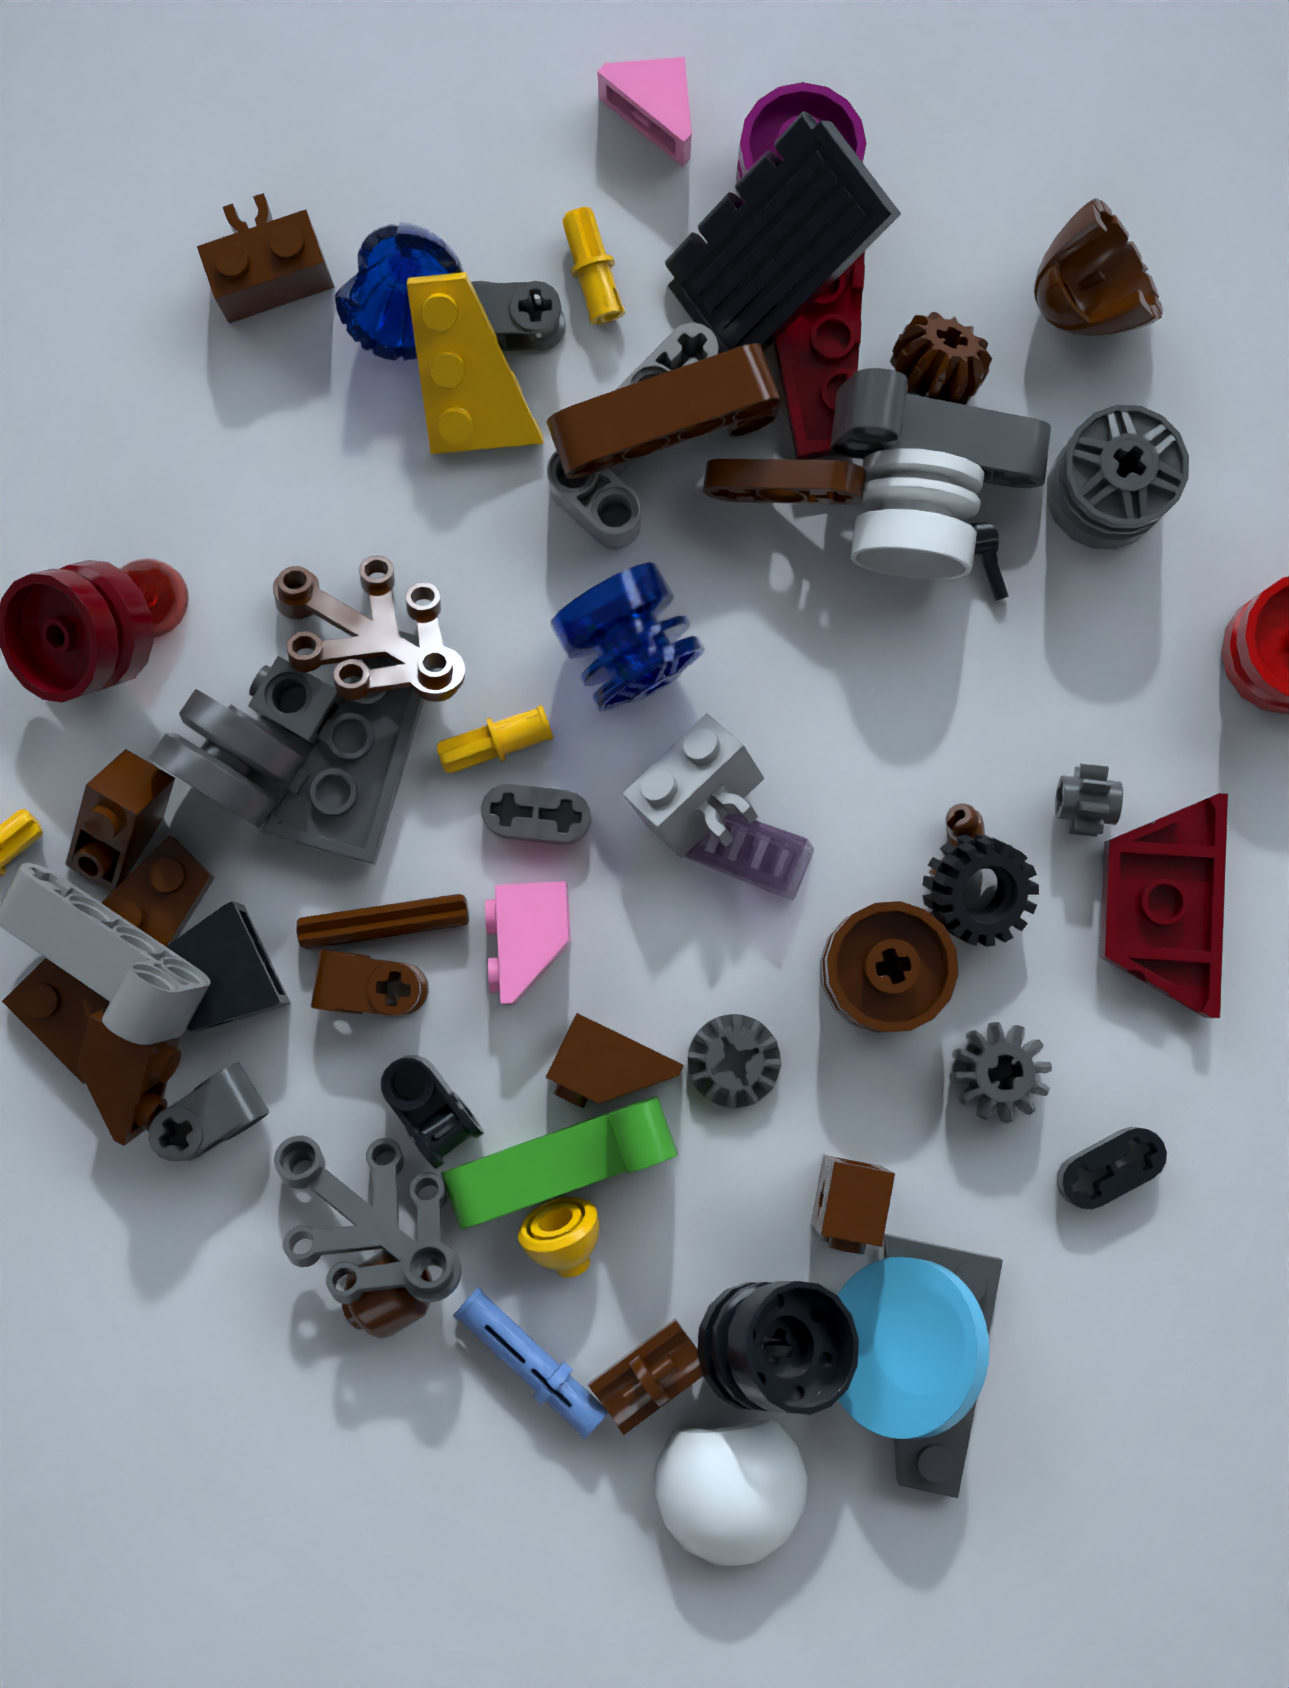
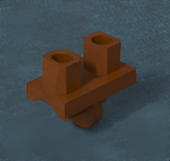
M675 1318L591 1380L588 1386L606 1408L621 1433L625 1435L703 1377L697 1355V1347Z

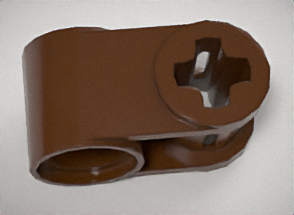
M323 949L318 951L311 1008L344 1013L363 1014V1012L391 1016L411 1014L419 1010L427 1000L429 994L428 980L417 966L402 962L371 959L370 955ZM401 973V982L410 985L411 992L409 996L399 997L396 1005V996L392 993H387L386 986L388 982L397 981Z

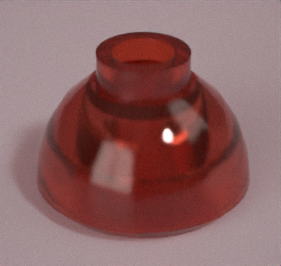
M152 558L137 559L120 568V570L129 575L144 595L152 616L153 638L173 630L183 619L189 601L187 585L181 574L169 564Z

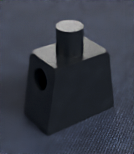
M231 901L223 905L166 946L200 969L210 979V986L187 1026L189 1031L207 1030L275 1010L291 1003L243 904Z

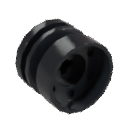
M803 1281L745 1282L724 1290L708 1306L699 1326L697 1355L703 1377L718 1398L735 1408L812 1415L832 1407L848 1390L858 1366L859 1339L851 1313L838 1295L819 1283Z

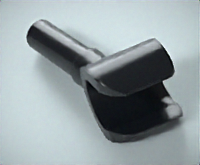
M987 522L971 523L970 525L977 532L974 555H982L983 566L995 601L1009 597L996 554L999 544L997 529Z

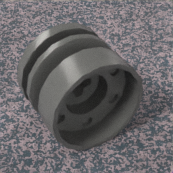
M1114 405L1093 413L1073 433L1067 445L1063 447L1056 457L1047 477L1046 501L1055 523L1070 539L1092 549H1118L1137 542L1179 501L1189 479V454L1180 432L1163 415L1143 406ZM1120 463L1125 464L1130 469L1127 472L1126 478L1120 477L1116 473Z

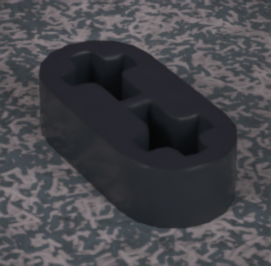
M1139 1127L1121 1129L1069 1157L1061 1164L1057 1172L1056 1182L1059 1193L1067 1202L1082 1209L1102 1207L1152 1180L1161 1173L1167 1158L1165 1144L1156 1133L1149 1129ZM1131 1139L1136 1143L1149 1145L1150 1151L1143 1156L1146 1166L1142 1169L1139 1165L1127 1163L1117 1168L1115 1161L1130 1153V1147L1127 1142ZM1079 1167L1088 1172H1097L1105 1167L1108 1174L1093 1182L1095 1193L1092 1196L1082 1191H1073L1072 1185L1079 1180L1076 1172Z

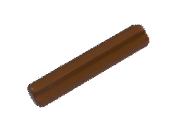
M453 894L301 917L297 920L296 924L297 939L300 947L312 949L464 926L469 923V908L464 895Z

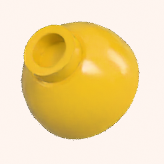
M577 1197L553 1199L541 1204L528 1214L518 1230V1241L524 1252L535 1263L547 1269L556 1270L557 1274L561 1277H575L586 1271L590 1265L589 1256L594 1251L599 1237V1218L596 1207L588 1200Z

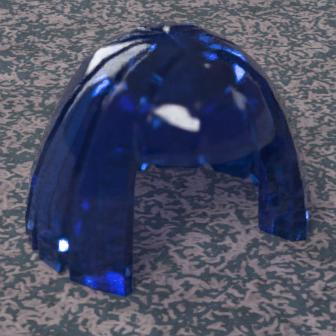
M400 222L399 225L390 224L379 227L366 236L361 243L357 255L358 273L343 284L335 294L337 313L341 323L347 324L346 331L353 340L361 342V347L366 351L372 349L373 355L394 361L399 357H402L403 361L417 359L407 279L410 277L464 272L459 257L456 256L454 250L434 232H430L429 229L411 223Z

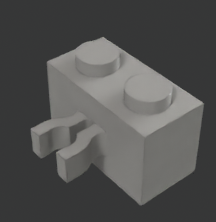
M706 713L633 782L622 795L645 825L682 858L709 831L713 833L721 844L727 847L734 840L729 831L723 826V818L728 813L730 815L739 814L751 824L758 815L744 798L765 778L745 746Z

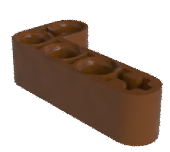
M754 343L725 351L571 405L551 415L546 423L566 477L568 479H575L609 469L725 427L731 437L752 433L769 425L777 418L781 399L761 345Z

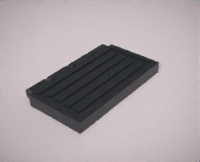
M803 111L774 142L776 150L784 160L781 161L775 153L767 150L735 184L737 192L745 202L743 203L734 193L728 192L698 225V230L707 243L701 236L692 232L665 261L666 267L674 277L667 286L695 323L703 324L711 329L717 338L718 354L754 343L760 344L764 352L901 215L900 211L831 121H820L817 123L810 114Z

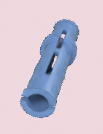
M478 1287L453 1314V1317L459 1319L499 1359L508 1365L536 1392L533 1398L540 1405L547 1402L585 1439L607 1415L608 1411L570 1375L573 1370L572 1367L565 1361L558 1364Z

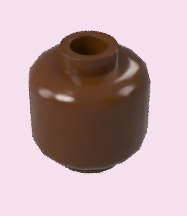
M382 1250L359 1264L358 1267L362 1268L398 1261L385 1250ZM426 1268L422 1272L421 1279L431 1282L433 1281L428 1268ZM346 1276L344 1291L349 1290L355 1285V1276ZM405 1288L364 1292L362 1297L356 1302L342 1304V1309L346 1319L355 1329H363L369 1335L382 1339L393 1336L423 1318L429 1309L430 1302L414 1299Z

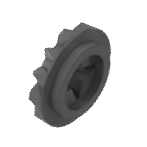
M740 1014L723 1015L707 1022L694 1036L688 1051V1070L694 1086L709 1101L728 1108L745 1107L760 1101L774 1088L781 1068L778 1043L772 1033L760 1021ZM725 1036L728 1043L733 1044L737 1051L746 1049L750 1051L754 1048L758 1050V1053L752 1055L751 1060L744 1064L746 1071L744 1076L748 1082L745 1085L742 1084L740 1078H736L732 1071L723 1073L719 1071L715 1074H712L710 1071L717 1067L718 1062L725 1058L723 1051L725 1046L721 1040Z

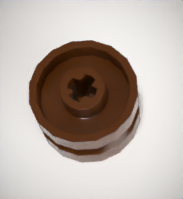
M902 901L873 903L843 919L827 938L820 959L821 985L832 1008L851 1025L874 1033L911 1031L933 1020L951 1000L958 978L957 951L945 926L925 909ZM883 957L891 959L895 964L896 972L891 979L887 975L878 976L876 972V963L883 962Z

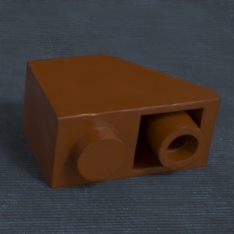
M127 749L121 752L85 786L65 865L108 891L112 892L128 877L164 818L175 777Z
M106 1005L89 1017L77 1067L113 1140L125 1146L145 1130L149 1131L153 1119L167 1108L168 1102L163 1097L168 1080L175 1073L181 1060V1051L177 1049L180 1037L150 1045H141L125 1040L110 1031L102 1022V1017L108 1007Z

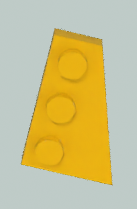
M467 272L408 278L407 289L430 454L543 444L544 437L536 419L533 418L522 395V389L516 376L511 371L497 342V336Z

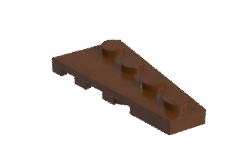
M169 835L101 903L164 946H167L180 936L215 877L175 837ZM45 958L2 1002L82 1084H86L77 1067L89 1017L108 1005L110 1001Z

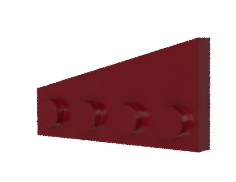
M865 251L774 341L796 460H809L838 455L830 449L837 390L858 371Z

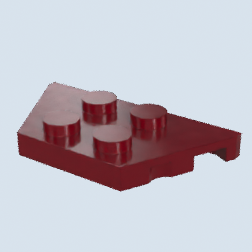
M1218 793L1104 842L1099 957L1204 1018H1220L1228 793Z

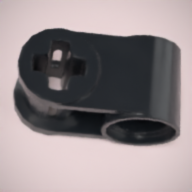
M406 1055L392 1062L384 1070L381 1078V1092L385 1100L404 1124L408 1135L418 1150L435 1169L444 1164L443 1157L468 1138L472 1136L478 1139L484 1134L481 1125L467 1105L451 1090L434 1065L426 1058L418 1055ZM411 1066L422 1072L426 1087L420 1097L409 1099L397 1091L395 1076L400 1068ZM451 1122L456 1123L454 1127L439 1138L434 1137L436 1133Z

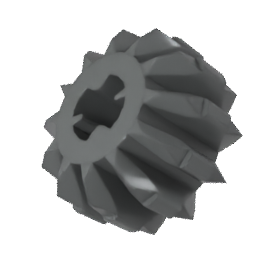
M999 1022L988 1023L987 1041L976 1030H970L966 1034V1038L974 1052L954 1049L952 1057L955 1060L966 1063L967 1067L966 1071L950 1073V1082L969 1083L970 1086L958 1096V1101L961 1105H969L980 1098L976 1109V1116L978 1118L987 1120L993 1114L996 1107L1000 1121L1010 1123L1013 1122L1014 1103L1024 1114L1031 1115L1035 1112L1034 1103L1027 1095L1029 1091L1036 1095H1048L1049 1087L1035 1081V1074L1051 1072L1052 1064L1044 1061L1033 1062L1032 1057L1038 1054L1044 1045L1039 1039H1034L1021 1047L1025 1036V1028L1020 1025H1013L1006 1037H1004V1031ZM998 1056H1003L1001 1064H1011L1012 1076L1003 1078V1088L998 1089L1000 1081L990 1080L988 1069L996 1067L998 1065Z

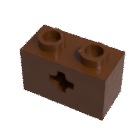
M823 1154L811 1225L823 1236V1241L829 1243V1248L849 1253L864 1254L866 1244L882 1247L895 1177L894 1172L881 1165Z

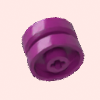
M805 82L779 86L760 98L744 119L739 145L736 180L738 182L767 150L775 153L781 161L784 160L776 150L774 142L803 111L810 114L817 123L820 121H831L863 163L867 142L862 119L846 98L826 86Z

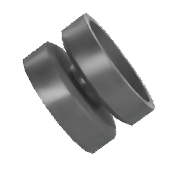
M195 688L179 712L183 724L206 738L205 742L199 748L177 733H165L149 759L239 817L260 828L276 803L271 793L248 779L253 770H256L277 784H289L305 759L275 739L276 733L231 704L227 708Z

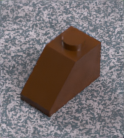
M576 1013L545 1078L557 1083L552 1092L554 1095L584 1108L588 1099L600 1104L677 1077L684 1065Z

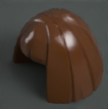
M1098 198L1092 199L1081 207L1055 237L1042 259L1034 284L1035 300L1046 320L1057 329L1074 335L1098 336L1131 331L1154 323L1162 318L1163 314L1162 304L1158 299L1159 294L1152 276L1145 273L1148 268L1142 262L1139 250L1133 241H1128L1129 233L1118 217L1113 215L1108 205Z

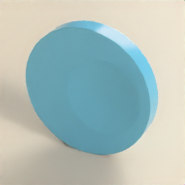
M890 1257L873 1262L859 1270L846 1282L838 1293V1297L853 1317L859 1339L858 1366L848 1390L838 1399L847 1413L869 1431L889 1438L921 1439L938 1435L950 1429L972 1408L982 1390L987 1375L989 1337L984 1315L976 1298L967 1285L953 1272L939 1264L923 1259Z

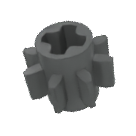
M1080 763V767L1074 768V777L1064 775L1060 777L1055 797V816L1057 819L1070 820L1069 834L1097 837V834H1103L1104 824L1116 825L1118 823L1123 804V785L1120 781L1107 780L1108 766Z

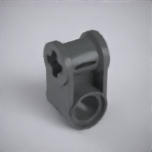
M541 281L511 283L471 282L497 336V342L502 351H542L551 349L564 336L566 323L564 314L561 311L560 298L556 290L549 284ZM534 295H539L540 299H535ZM535 311H544L541 315V321L531 322L535 318ZM541 333L542 337L539 338L536 334Z
M238 1062L209 1077L198 1085L193 1092L161 1111L153 1119L149 1127L148 1140L152 1150L159 1157L168 1161H190L200 1157L221 1142L244 1132L266 1117L270 1111ZM174 1122L178 1124H191L193 1130L186 1136L189 1144L188 1147L185 1145H171L169 1138L176 1133L173 1125Z

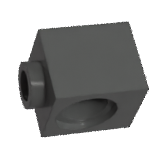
M277 656L271 667L268 665L263 666L255 676L249 690V695L253 698L248 706L261 717L314 746L318 740L316 738L328 717L331 719L342 697L338 695L334 687L307 672L294 669L288 661ZM293 687L305 688L307 698L304 706L297 712L283 713L280 707L283 694Z

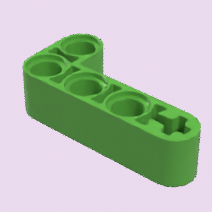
M656 1095L441 1172L459 1228L465 1229L623 1172L631 1173L656 1165L679 1154L659 1097Z

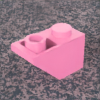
M566 881L495 885V899L485 900L487 935L497 934L498 957L488 958L490 993H500V1004H517L571 944L569 895Z

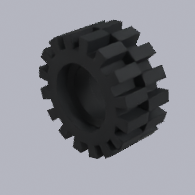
M975 834V838L967 835L956 837L958 847L947 842L940 848L946 856L945 859L940 861L932 857L927 865L937 870L935 877L925 875L923 877L922 886L930 889L932 892L931 894L922 895L924 905L933 910L930 914L945 926L947 932L974 946H977V943L985 947L996 946L995 937L1004 943L1013 939L1014 937L1009 928L1013 926L1022 931L1028 924L1020 918L1023 911L1034 914L1037 904L1027 900L1028 895H1039V884L1029 880V878L1036 876L1037 873L1033 865L1025 862L1028 857L1021 851L1013 848V846L984 834ZM991 869L997 877V889L994 897L983 909L978 911L968 910L963 901V893L968 880L978 870Z

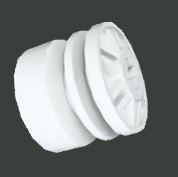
M896 448L876 451L865 456L862 467L866 470L863 499L860 503L873 511L858 515L855 520L850 559L862 568L894 577L945 580L969 575L973 567L977 532L972 525L961 520L976 516L980 510L981 501L976 494L983 487L984 471L981 467L960 456L925 449Z

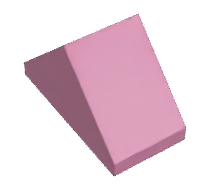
M685 57L604 63L597 71L599 99L684 167L691 157L692 138Z

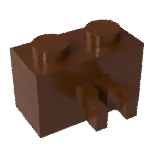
M262 193L253 196L258 208V214L254 219L256 226L249 228L246 222L240 220L233 203L222 207L234 234L199 245L197 249L213 296L228 323L335 288L319 240L306 209L273 220L266 197Z

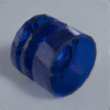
M647 562L636 565L602 581L572 600L550 621V627L569 659H578L597 654L598 658L581 673L580 679L584 686H594L606 682L592 696L598 711H608L626 703H634L658 692L675 681L705 651L698 636H690L676 641L689 629L690 622L686 616L680 615L658 621L656 618L674 599V594L656 563Z

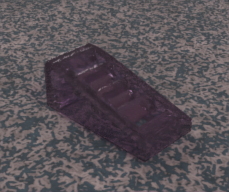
M728 813L723 818V824L734 840L727 847L718 842L714 853L705 851L712 834L709 831L683 856L768 892L794 900L812 858L814 847L805 837L756 820L749 824L743 816L739 814L730 815ZM738 831L746 833L737 858L735 861L727 859ZM763 840L768 842V846L759 868L755 869L750 867L760 841ZM782 850H788L789 853L779 877L774 876L773 872Z

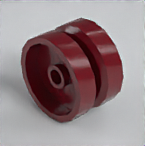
M86 560L66 565L60 569H48L31 573L13 581L1 598L0 648L7 666L26 690L42 700L64 703L95 691L117 686L135 679L149 661L154 638L152 616L144 595L127 573L109 562Z

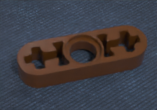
M712 459L707 461L703 493L711 498L729 502L853 505L862 502L866 470L857 464L837 460Z

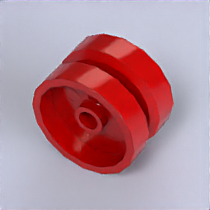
M1289 576L1281 578L1236 611L1225 628L1221 650L1226 676L1240 696L1261 710L1281 714H1289Z

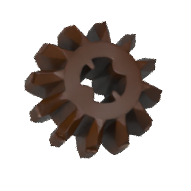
M931 312L928 317L915 315L910 324L905 326L902 334H899L892 348L893 355L889 362L895 368V371L906 375L908 378V394H918L922 397L966 405L970 398L976 395L989 373L988 367L993 358L986 351L988 342L984 338L973 334V326H963L958 323L955 316L949 320L944 319L937 312Z

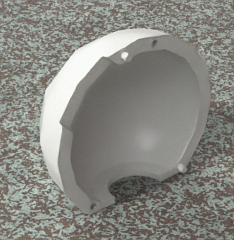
M771 1419L750 1421L727 1428H680L670 1434L657 1460L654 1493L663 1523L685 1551L714 1565L736 1566L764 1560L788 1541L805 1510L808 1477L798 1447L783 1428Z

